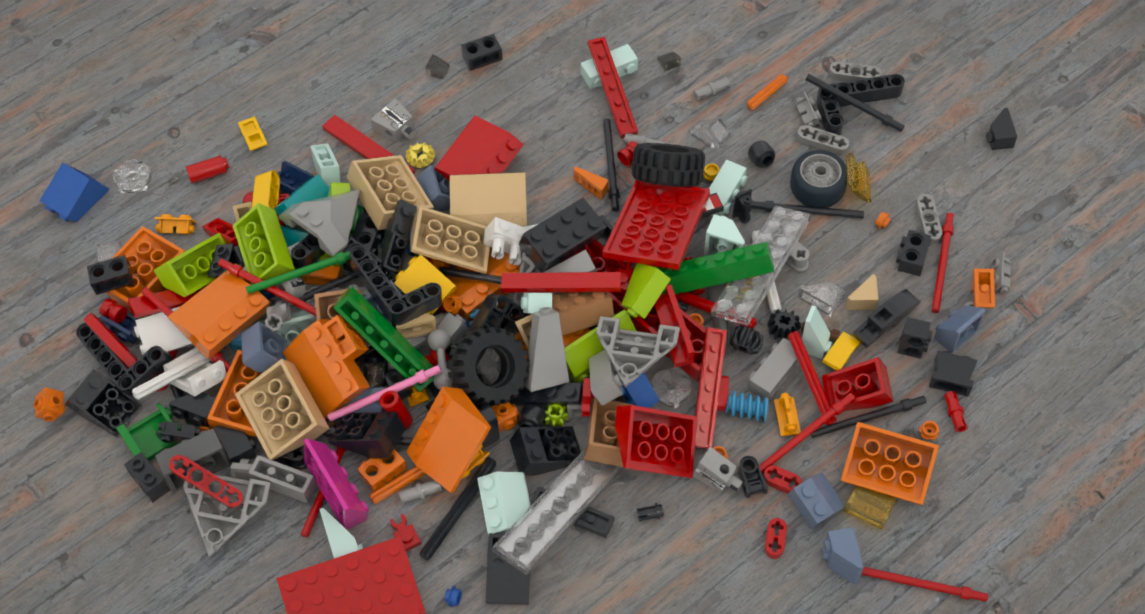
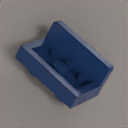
M283 161L281 171L278 172L280 178L279 190L291 195L306 181L314 177V175L287 161Z
M127 313L126 318L120 324L113 322L110 318H106L103 315L99 317L109 330L115 333L123 342L129 341L135 344L139 339L134 330V327L137 326L135 320L139 318H134L132 314Z

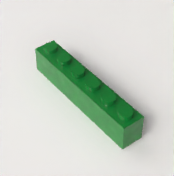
M768 242L682 261L679 270L663 267L656 268L671 279L667 285L672 284L674 293L679 294L774 272V262Z
M353 286L337 299L333 308L406 379L416 375L415 373L418 371H426L434 367ZM433 376L428 378V381L421 384L416 383L413 386L420 392L434 380Z

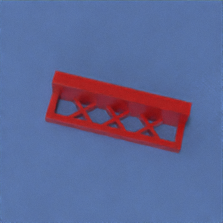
M672 284L667 285L665 294L659 296L654 304V309L660 325L680 327L677 346L669 351L673 366L677 368L693 364L695 351Z

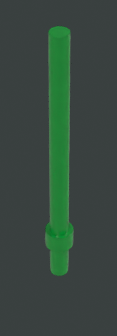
M350 251L337 253L334 257L245 287L247 294L335 264H344L346 260L350 259Z

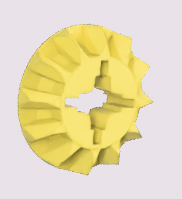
M417 142L416 145H410V148L406 150V160L413 167L423 168L434 161L435 151L431 145H427L425 142L423 144ZM423 151V154H421L418 158L417 154Z

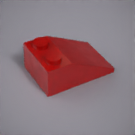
M878 357L822 375L825 394L830 405L836 401L839 402L849 393L855 396V400L847 405L844 411L876 408L894 402L887 367Z

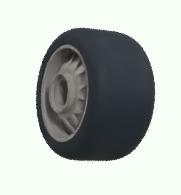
M825 150L809 151L801 155L794 163L790 180L792 193L798 201L806 206L830 207L839 202L845 194L848 182V169L844 161L832 152Z

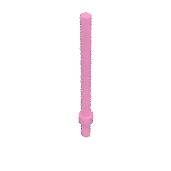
M437 365L426 371H418L415 373L416 375L327 414L328 419L331 422L378 401L381 395L387 391L399 392L416 383H424L428 381V378L441 373L442 370Z

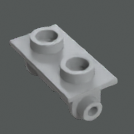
M804 91L805 97L797 98L795 103L802 115L804 124L811 127L819 124L822 128L820 123L822 116L818 110H814L816 103L813 97H808Z
M1004 252L993 258L990 264V268L994 269L995 291L999 290L1001 294H1007L1010 290V278L1006 276H1010L1011 261H1009V258L1004 257Z

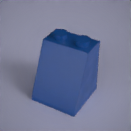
M62 162L41 197L40 202L46 205L44 208L52 213L58 212V217L68 222L70 219L78 222L110 188L86 173Z

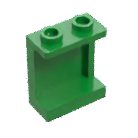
M160 403L156 405L158 411L128 429L124 424L116 428L134 457L142 452L146 459L151 461L162 450L172 448L180 443L175 441L164 443L158 439L156 431H161L158 430L159 423L164 421L172 422L171 418L173 417L168 407L163 408Z

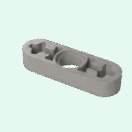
M839 61L833 62L829 69L831 78L843 81L872 78V74H875V77L882 75L881 69L876 66ZM856 70V71H858L860 74H859V75H853V74H851V71Z
M803 125L798 129L797 139L800 143L837 155H844L848 152L849 140L846 137L808 125ZM824 137L828 142L821 143L818 139Z
M921 194L916 202L922 233L931 235L929 244H937L941 239L942 229L935 201L931 195ZM923 201H924L926 204H928L927 210H925L926 207H925V204L922 203ZM931 216L934 221L927 222L924 217Z

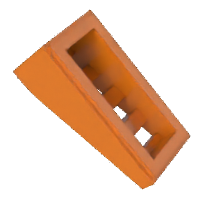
M575 166L573 169L574 180L593 195L603 200L608 192V179Z
M329 266L303 275L301 278L305 284L321 286L343 276L341 266Z

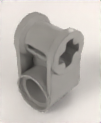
M795 238L783 260L795 271L804 272L809 267L808 259L810 253Z

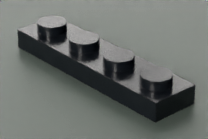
M564 383L533 392L524 386L523 389L517 390L519 394L515 398H510L509 402L515 406L527 404L581 405L583 384Z
M538 486L530 502L531 508L534 509L550 491ZM563 496L553 501L551 510L546 512V514L557 518V515L567 511L570 501L573 500ZM583 505L568 523L607 538L615 517Z

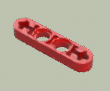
M90 312L83 319L129 368L138 360L95 314Z
M176 455L171 458L169 469L179 478L229 508H236L241 504L243 495L239 489L185 456ZM180 460H182V465L187 469L189 465L193 467L188 471L187 476H184V469H174V461L179 462ZM195 470L201 471L203 474V479L199 482L191 479V473ZM213 481L219 482L221 485V490L217 493L209 490V484ZM225 487H227L229 489L226 491V493L230 495L236 493L237 499L239 501H234L231 504L228 502L230 499L228 496L224 495L223 499L219 496L223 493Z

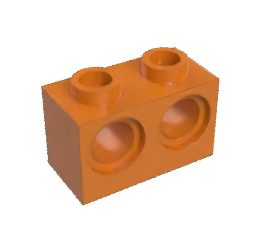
M336 315L322 326L341 361H353L368 350L358 331L341 315Z
M394 449L389 458L365 460L357 470L360 478L373 492L400 476L407 470L405 460ZM387 460H394L392 463H385ZM377 472L376 475L369 476L370 473Z

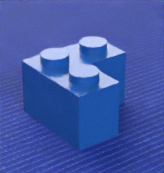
M642 373L627 387L622 385V396L627 404L650 408L660 401L645 373Z

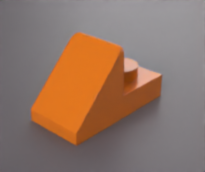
M973 269L970 292H973L974 307L984 309L995 308L994 269Z

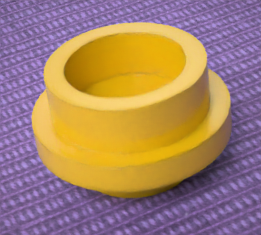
M714 163L707 164L704 167L703 177L708 181H714L720 168Z

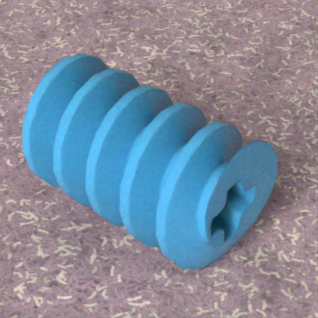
M733 390L728 398L725 415H727L729 410H731L732 416L739 412L740 418H743L745 413H747L748 420H751L753 415H755L757 422L763 417L765 423L769 408L768 398L765 397L761 402L760 396L757 395L755 400H752V394H749L745 399L743 392L737 397L736 391Z

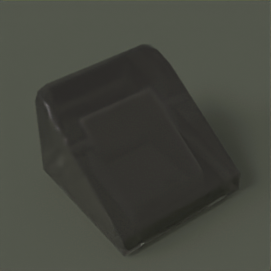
M675 52L657 57L664 71L681 66V57Z
M432 54L426 65L427 75L444 79L450 65Z

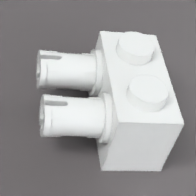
M495 217L485 229L484 245L492 247L491 256L493 258L496 256V259H502L504 252L510 254L509 263L519 265L521 264V253L523 252V249L519 246V241L523 233L530 229Z

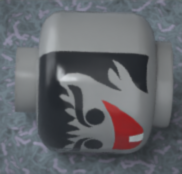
M301 277L276 285L279 289L298 299L303 297L305 293V283Z

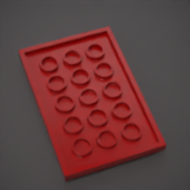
M636 179L602 251L603 258L679 270L709 199L710 189L689 186H661Z
M401 536L276 578L287 614H426Z

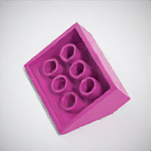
M308 438L305 439V465L311 475L314 476L319 489L339 523L346 530H349L367 520L368 507L364 500H359L356 486L353 483L350 484L347 480V471L337 463L338 457L333 449L330 450L327 444Z

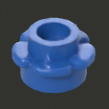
M452 586V589H447L445 602H447L448 606L452 607V605L458 606L460 604L462 590L457 589L456 586Z

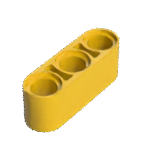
M275 170L259 174L255 177L252 208L258 203L272 209L278 205L280 178Z

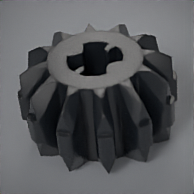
M785 308L781 312L777 309L775 314L771 313L767 322L769 335H774L775 340L781 338V340L787 338L789 340L788 335L794 331L799 332L801 329L799 316H794V310L787 312Z
M739 325L735 326L732 330L729 343L734 349L753 355L758 354L759 350H761L764 337L753 328Z

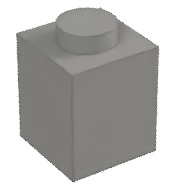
M449 312L437 326V329H442L449 334L450 344H455L458 339H462L463 334L469 328L464 324L466 322L465 319L458 314L453 316Z

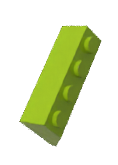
M258 203L233 224L247 272L262 280H267L295 270L274 209Z
M218 233L154 269V272L165 288L183 297H187L216 279L215 277L208 278L207 276L216 246L226 243L221 234Z
M625 309L612 317L620 319V329L636 331ZM597 327L564 348L568 377L571 383L584 384V378H590L589 358L605 350L596 334Z

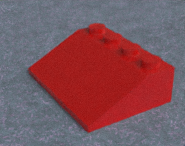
M474 115L434 169L449 181L450 175L503 173L524 144L510 132Z
M635 405L617 406L615 430L623 468L693 478L697 416Z

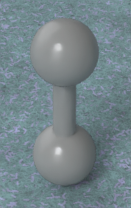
M436 329L429 334L428 345L437 352L438 365L442 372L433 376V383L441 390L442 386L453 387L451 383L454 380L449 378L448 372H451V370L447 368L444 351L450 345V336L446 331Z

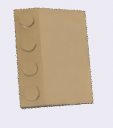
M402 155L351 162L347 179L354 190L360 189L359 199L378 230L386 229L388 220L393 217L397 201L400 199L417 206L416 212L419 206L433 210L434 206Z
M526 173L450 175V215L484 226H488L495 217L522 227L528 226Z
M419 206L411 227V252L486 274L490 247L484 245V234L487 226Z
M284 359L279 360L235 394L270 460L279 458L303 446L304 440L307 438L315 440L330 429L295 364Z

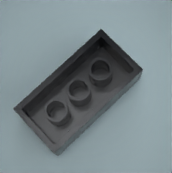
M581 198L523 233L519 246L538 270L543 273L601 238L607 226L587 201Z

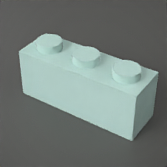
M629 44L610 51L619 77L638 70V58ZM593 59L582 62L581 75L589 88L601 86L602 84Z
M726 160L709 188L710 194L717 192L724 207L723 211L715 213V215L724 216L725 213H729L734 196L740 192V187H744L747 182L746 167Z

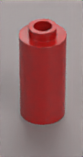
M221 155L186 166L191 184L227 173L226 169L229 168L226 157L222 158Z
M395 391L383 393L379 399L385 412L396 411L405 429L409 428L413 422V417L398 393Z

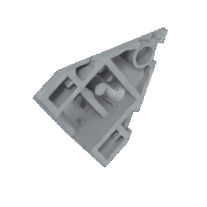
M360 189L293 204L279 215V219L291 228H294L297 224L318 238L319 246L322 250L334 257L335 254L340 253L348 246L349 233L352 229Z
M600 316L596 334L624 387H627L677 346L680 327L660 325L658 334L620 329V319Z
M198 470L193 471L191 479L195 482L201 481L203 479L202 472ZM216 475L241 491L243 500L236 508H229L188 482H184L183 488L209 557L267 503L271 482L255 479L247 481ZM216 481L211 482L209 490L213 493L219 492L221 490L220 483ZM225 487L223 493L219 496L222 499L224 495L228 496L230 498L228 502L231 504L234 501H239L237 499L236 493H234L233 495L226 493V491L229 489L227 487Z

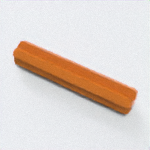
M783 73L777 76L748 100L746 106L750 110L757 108L786 84L788 77Z
M415 466L370 493L369 497L374 504H377L426 473Z

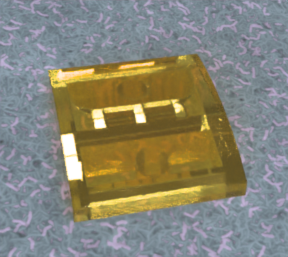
M853 152L845 154L849 188L860 199L872 202L870 172L865 161L857 163Z
M855 486L843 511L882 530L898 498Z

